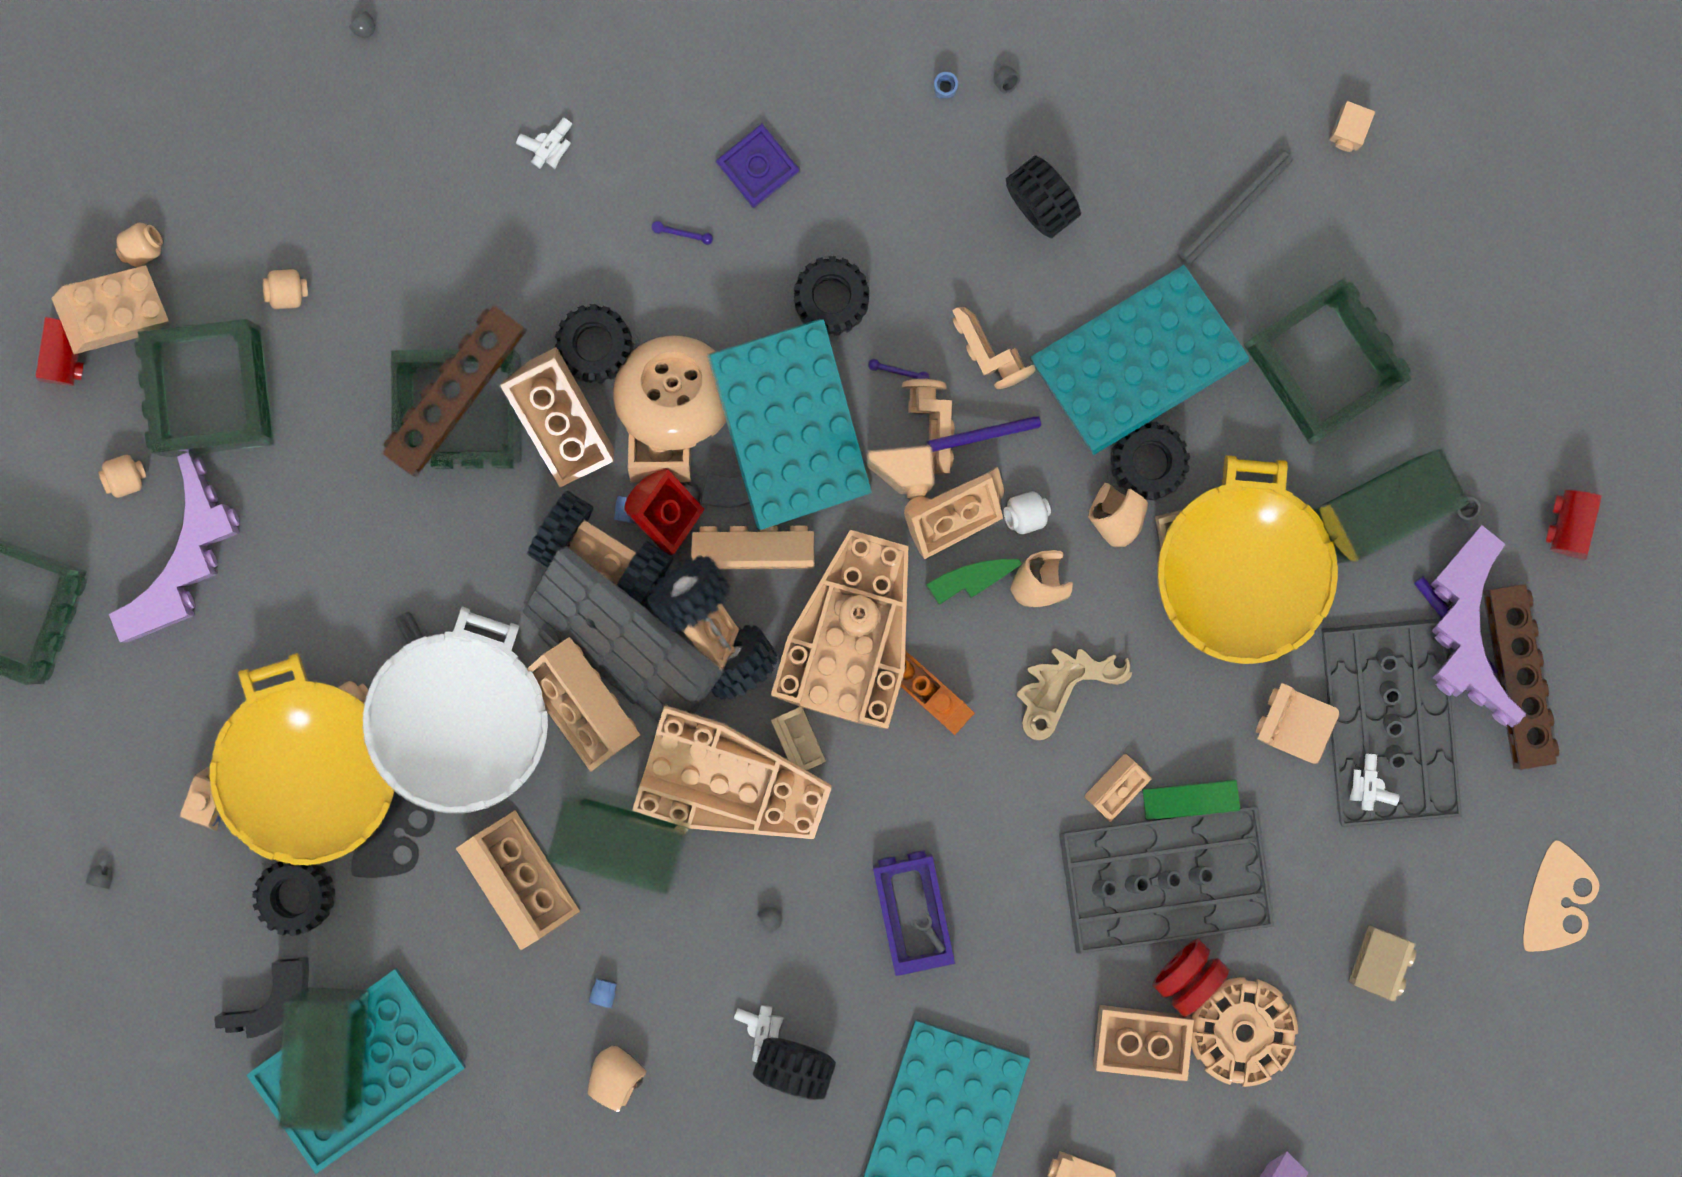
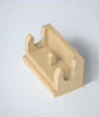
M802 707L771 719L790 762L806 771L826 762Z

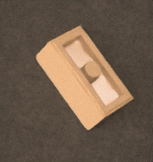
M1124 754L1085 794V798L1111 822L1152 778L1132 758Z

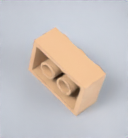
M146 265L62 286L51 298L74 355L157 333L169 321Z
M1099 1005L1093 1067L1096 1071L1188 1081L1194 1020L1190 1015L1184 1017L1181 1014Z

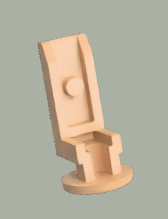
M957 307L952 310L955 315L953 318L954 325L960 334L964 333L968 342L966 349L973 361L977 360L984 375L999 371L1002 380L994 384L996 389H1004L1015 385L1035 372V365L1024 367L1016 348L1008 349L995 356L976 315L966 307Z
M911 379L904 381L902 388L910 390L908 413L929 414V440L954 435L955 426L953 420H951L952 400H936V390L947 389L946 383L934 379ZM951 448L931 452L933 474L950 473V468L954 461V454Z

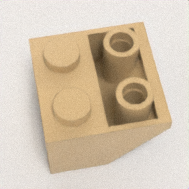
M1368 925L1349 982L1354 986L1395 1002L1397 995L1401 996L1404 992L1406 969L1411 967L1415 961L1417 953L1414 949L1415 943L1401 936Z

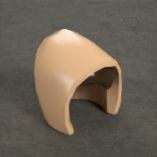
M1104 483L1092 503L1088 518L1112 547H1126L1142 530L1148 502L1131 489L1127 490L1125 496L1111 484Z
M1041 551L1032 554L1025 560L1014 576L1010 588L1012 595L1018 603L1027 607H1042L1064 601L1070 597L1073 583L1068 582L1062 585L1059 583L1058 567L1059 561L1063 558L1062 551Z
M612 1045L602 1050L595 1058L591 1069L587 1094L598 1103L619 1112L622 1106L627 1105L633 1089L638 1088L643 1083L646 1070L618 1046Z

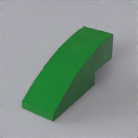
M1019 559L978 562L948 572L926 584V587L938 605L962 589L972 598L1022 565Z
M1234 779L1142 789L1146 820L1241 811L1237 780Z

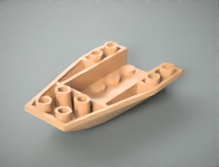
M854 530L849 531L787 637L771 696L802 708L858 724L888 729L905 671L908 546ZM856 595L870 598L876 604L879 612L875 629L862 637L846 633L839 621V612L843 602ZM857 610L853 612V616L857 614Z
M665 705L632 811L690 829L814 839L832 785L724 723Z

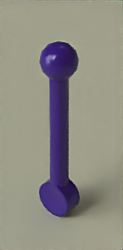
M659 221L652 224V230L656 234L666 232L701 240L706 245L711 244L713 241V236L710 233L702 235L666 227Z
M872 359L868 363V367L872 371L880 369L915 379H929V374L925 371L916 373L881 364L876 359Z

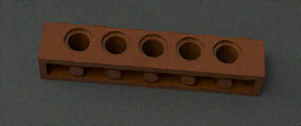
M495 305L490 310L486 308L480 314L476 321L478 327L472 335L467 333L458 344L459 352L453 359L449 357L443 363L439 370L441 376L435 384L430 382L424 388L420 395L423 398L416 408L412 406L402 418L404 425L398 433L393 431L383 444L385 450L382 454L411 476L417 478L527 332L523 326ZM488 333L497 335V343L492 348H484L482 345L483 337ZM472 357L477 358L479 362L477 370L473 373H466L464 371L465 361ZM451 382H458L460 386L459 394L456 397L448 398L445 394L446 386ZM437 406L441 410V417L438 421L430 423L427 419V412L431 407ZM414 431H420L423 436L422 443L417 447H411L408 443L409 435Z
M1526 584L1484 590L1483 595L1495 665L1498 670V682L1508 697L1521 710L1522 703L1526 698H1530L1534 704L1532 712L1526 714L1518 724L1513 727L1506 726L1513 769L1523 770L1557 764L1556 756H1559V746L1557 740L1552 738L1551 727L1554 726V717L1551 709H1547L1546 697L1549 696V688L1546 679H1542L1540 667H1543L1544 660L1541 650L1537 649L1535 637H1538L1539 631L1536 620L1532 619L1530 607H1533L1532 593L1530 589L1527 590ZM1511 608L1515 609L1518 613V621L1514 625H1511L1506 618V614ZM1516 638L1523 642V650L1519 655H1516L1511 647L1512 642ZM1521 668L1526 669L1529 675L1527 682L1523 685L1517 680V672ZM1534 727L1539 733V738L1537 742L1531 744L1527 739V733Z

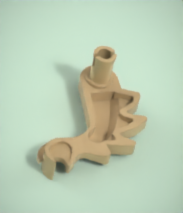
M1056 648L1052 649L1051 653L1057 659L1058 664H1038L1028 667L1027 671L1035 676L1039 682L1027 684L1016 693V696L1027 706L1022 720V728L1025 734L1034 740H1044L1050 737L1077 682L1081 680H1098L1115 685L1125 683L1132 676V672H1129V660L1125 658L1124 667L1117 668L1114 665L1116 655L1097 662L1082 649L1076 651L1075 659Z

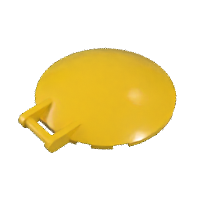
M1226 455L1222 485L1208 490L1191 501L1173 520L1162 542L1157 565V580L1164 609L1177 631L1189 643L1214 658L1240 664L1263 663L1278 659L1280 656L1294 649L1296 650L1315 634L1314 631L1321 624L1322 620L1327 617L1332 606L1338 581V565L1334 544L1330 540L1324 523L1318 514L1309 505H1306L1302 500L1294 496L1293 493L1286 490L1288 469L1286 460L1265 462L1237 459L1236 456ZM1236 471L1274 474L1273 483L1235 480Z
M299 653L289 655V659L249 671L247 668L239 671V678L246 701L235 710L220 730L215 741L212 761L210 762L211 792L223 822L234 836L236 835L244 844L250 847V850L270 860L291 863L292 865L320 864L332 861L353 851L364 843L378 828L389 809L394 794V789L378 773L367 751L363 733L364 703L357 697L335 686L308 681ZM293 671L294 680L256 691L254 682Z

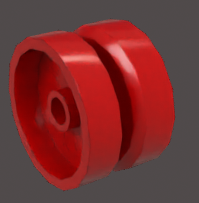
M1198 938L1182 948L1164 966L1152 984L1164 998L1174 995L1171 1005L1184 1017L1202 1006L1222 985L1230 972V969L1220 959L1213 958L1208 960L1210 950Z

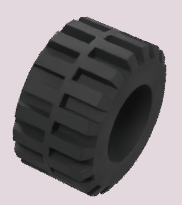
M1034 155L1005 178L1007 189L1014 202L1030 223L1043 235L1053 238L1081 216L1080 206L1075 195L1059 173L1046 160Z
M829 256V259L821 257L816 259L815 263L811 264L810 262L805 266L806 269L800 272L797 283L794 286L795 308L801 321L805 324L818 319H824L827 333L834 334V336L853 330V327L859 325L868 310L869 285H867L864 273L859 271L857 265L850 264L845 258H842V260L836 259V256ZM838 280L847 286L850 299L843 310L836 313H827L816 306L814 291L823 281Z
M590 304V307H585L584 305L577 307L578 310L575 312L571 310L566 314L568 317L565 321L561 320L559 332L556 331L555 339L557 340L555 347H557L571 374L588 383L605 382L604 380L614 379L621 364L625 363L626 357L633 350L632 335L627 324L618 313L613 312L606 306L599 307L597 304ZM592 327L605 329L610 334L612 340L609 353L597 361L585 360L577 350L579 336L585 330Z
M1151 422L1141 426L1118 441L1114 446V453L1111 457V464L1113 465V470L1111 471L1113 477L1115 476L1118 481L1116 482L1118 486L1126 490L1125 493H1127L1128 489H1131L1144 499L1156 500L1174 492L1186 479L1185 475L1189 472L1188 460L1190 459V453H1187L1185 448L1187 444L1185 440L1182 441L1179 438L1180 434L1177 431L1173 432L1165 424L1161 426ZM1153 444L1161 448L1165 453L1167 468L1159 478L1146 479L1135 470L1133 455L1140 446Z
M280 861L266 868L261 873L262 877L257 879L255 883L257 890L253 891L252 898H256V903L253 904L254 911L259 910L261 914L258 916L260 922L265 921L268 924L266 928L270 931L275 929L278 931L277 934L283 936L286 934H290V936L304 934L322 924L321 922L330 915L329 910L333 908L335 902L332 900V896L335 895V888H331L330 885L333 880L331 876L327 877L324 873L326 869L315 864L292 865L291 863ZM290 878L301 881L309 892L310 900L308 907L299 914L286 910L279 899V890L282 883Z
M774 1037L765 1038L753 1076L762 1084L790 1095L811 1100L825 1099L836 1061L822 1051L797 1042Z

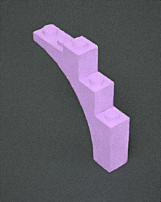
M187 452L177 456L184 480L185 511L183 527L173 555L164 571L145 592L131 603L109 614L119 642L128 643L195 616L192 610L195 608L193 597L189 591L185 592L184 588L217 575L215 567L218 566L216 557L211 549L207 550V546L239 534L237 526L240 525V520L235 509H230L229 505L225 504L215 505V502L218 501L217 494L213 486L207 484L204 474L207 473L206 466L202 458L196 457V454Z
M1481 525L1431 583V586L1435 588V594L1445 602L1451 601L1454 604L1434 627L1432 632L1436 635L1435 639L1443 647L1447 649L1451 647L1455 650L1432 678L1437 681L1436 686L1448 696L1453 694L1457 697L1464 690H1467L1469 692L1468 697L1477 705H1485L1493 712L1492 717L1503 726L1509 725L1513 727L1526 714L1508 697L1495 678L1485 656L1480 634V603L1484 583L1493 562L1506 544Z

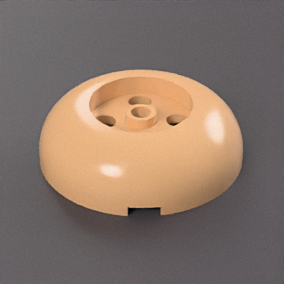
M677 335L658 337L634 349L626 357L625 363L621 364L613 387L615 410L627 431L638 441L664 450L691 448L710 435L713 437L726 423L707 354L716 351L702 341ZM661 368L667 370L665 374H658L656 371ZM695 375L697 376V378L692 381L687 380L685 378V376L688 378ZM653 391L660 394V398L656 401L650 400V393ZM685 398H687L688 400H690L689 402H687V403H685V404H683V405H680V404H682V403L684 402Z

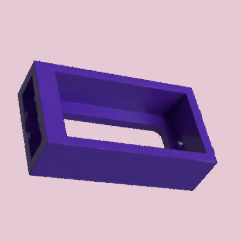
M925 850L908 853V859L896 861L895 857L879 859L878 865L873 866L895 976L955 964L932 854L926 855ZM915 870L921 875L928 913L933 920L932 928L944 945L945 950L939 953L935 947L932 953L911 957L907 955L891 878L895 874Z

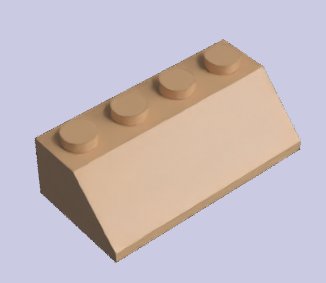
M557 347L529 360L500 384L559 487H563L614 461L615 449Z
M931 447L868 452L867 467L899 494H906L907 499L925 496L934 485Z
M717 526L699 527V532L692 533L691 557L695 560L697 556H702L703 558L708 556L713 559L719 569H813L814 531H808V526H790V531H778V526H771L760 530V532H748V526H730V532H717Z
M570 637L544 653L527 668L528 672L532 671L542 690L546 711L590 772L640 736L633 720L627 717L619 706L615 695L609 692L601 681L599 673L590 666L583 656L581 648Z
M516 810L456 847V850L520 950L541 939L580 912Z

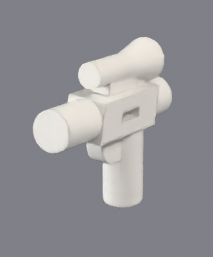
M563 117L549 135L541 133L533 139L520 133L516 144L535 152L536 155L531 160V163L540 169L546 162L550 167L556 169L560 158L571 144L566 139L562 144L560 143L573 124Z
M1365 754L1362 777L1361 770L1354 769L1353 788L1349 800L1362 801L1361 810L1373 811L1375 800L1397 806L1400 795L1386 791L1384 781L1377 778V754Z
M761 1005L759 1016L737 1008L734 1016L735 1020L748 1024V1034L755 1037L752 1061L757 1062L763 1040L765 1038H778L779 1029L784 1017L771 1015L772 1006Z

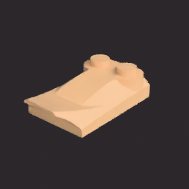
M998 467L931 500L926 496H918L908 502L904 509V515L911 537L924 559L1003 519L1000 504L1005 490Z

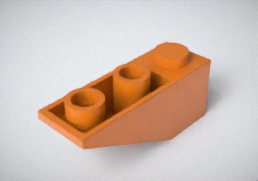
M905 650V671L900 686L951 733L956 735L975 713Z

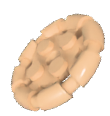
M1245 977L1225 980L1217 991L1192 1013L1191 1017L1194 1019L1191 1048L1196 1059H1200L1205 1065L1204 1070L1209 1075L1229 1085L1233 1082L1242 1084V1087H1250L1271 1080L1273 1074L1279 1070L1282 1072L1297 1047V1045H1294L1295 1034H1298V1022L1292 1005H1287L1282 998L1283 993L1273 985L1256 979L1255 982L1248 981ZM1245 992L1254 994L1253 1003L1244 1000ZM1225 997L1230 1005L1220 1011L1216 1003ZM1273 1005L1278 1012L1271 1018L1265 1010ZM1205 1022H1213V1033L1204 1032ZM1248 1024L1252 1028L1251 1037L1245 1041L1239 1040L1236 1036L1237 1028L1240 1025ZM1274 1031L1283 1032L1282 1042H1273ZM1216 1047L1223 1053L1217 1059L1210 1053ZM1268 1054L1272 1060L1265 1066H1262L1259 1060ZM1235 1061L1245 1063L1243 1072L1234 1070Z

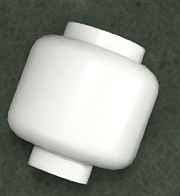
M1033 491L1010 498L1007 507L1004 508V518L1007 526L1019 534H1027L1043 529L1047 524L1048 516L1051 514V508L1047 499H1042L1037 492Z

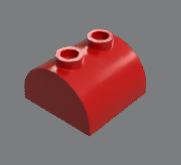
M45 317L35 378L41 382L74 386L75 380H82L84 363L78 362L79 353L74 355L61 320Z
M663 469L645 477L630 492L624 505L625 512L660 549L669 555L675 554L705 510L669 469Z
M1565 490L1563 496H1556L1553 513L1559 515L1556 526L1549 525L1546 542L1551 543V551L1583 560L1587 559L1602 495L1577 490Z

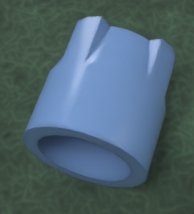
M951 72L938 74L934 81L936 97L939 99L953 98L958 88L956 76ZM948 83L951 86V90L949 92H942L940 85Z
M617 495L614 520L634 524L635 522L624 509L627 497Z
M597 978L592 988L589 1002L612 1008L617 983Z

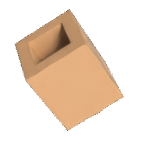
M1347 101L1341 107L1329 141L1335 142V147L1343 151H1357L1364 143L1375 111Z

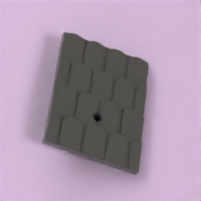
M568 547L558 550L554 557L555 559L549 565L545 575L528 601V605L524 608L523 613L541 630L543 629L556 643L563 642L570 637L581 648L583 656L592 668L599 672L632 704L638 703L658 723L660 722L665 705L694 714L725 671Z
M1441 618L1322 629L1328 705L1336 707L1340 712L1331 737L1337 806L1341 827L1462 817L1451 696L1443 693L1436 686L1437 681L1432 678L1447 661V649L1435 639L1436 635L1432 632ZM1365 754H1377V778L1384 781L1386 791L1400 795L1397 806L1375 800L1373 811L1361 810L1362 801L1349 800L1353 788L1354 769L1361 770L1362 777Z
M1257 806L1240 808L1241 811L1173 817L1059 833L1076 953L1082 954L1274 927Z

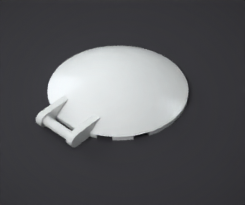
M462 606L453 632H445L444 634L428 637L424 636L414 640L388 659L376 674L364 704L363 733L365 744L378 773L391 788L405 799L416 805L438 812L466 813L478 811L508 798L526 782L534 771L544 750L547 738L548 717L538 681L532 671H528L527 667L517 658L518 656L512 652L519 625L510 623V625L471 613L469 608ZM469 624L505 636L504 643L464 630L465 625Z

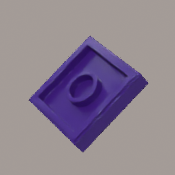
M763 124L759 125L716 160L717 165L753 209L800 172V169Z

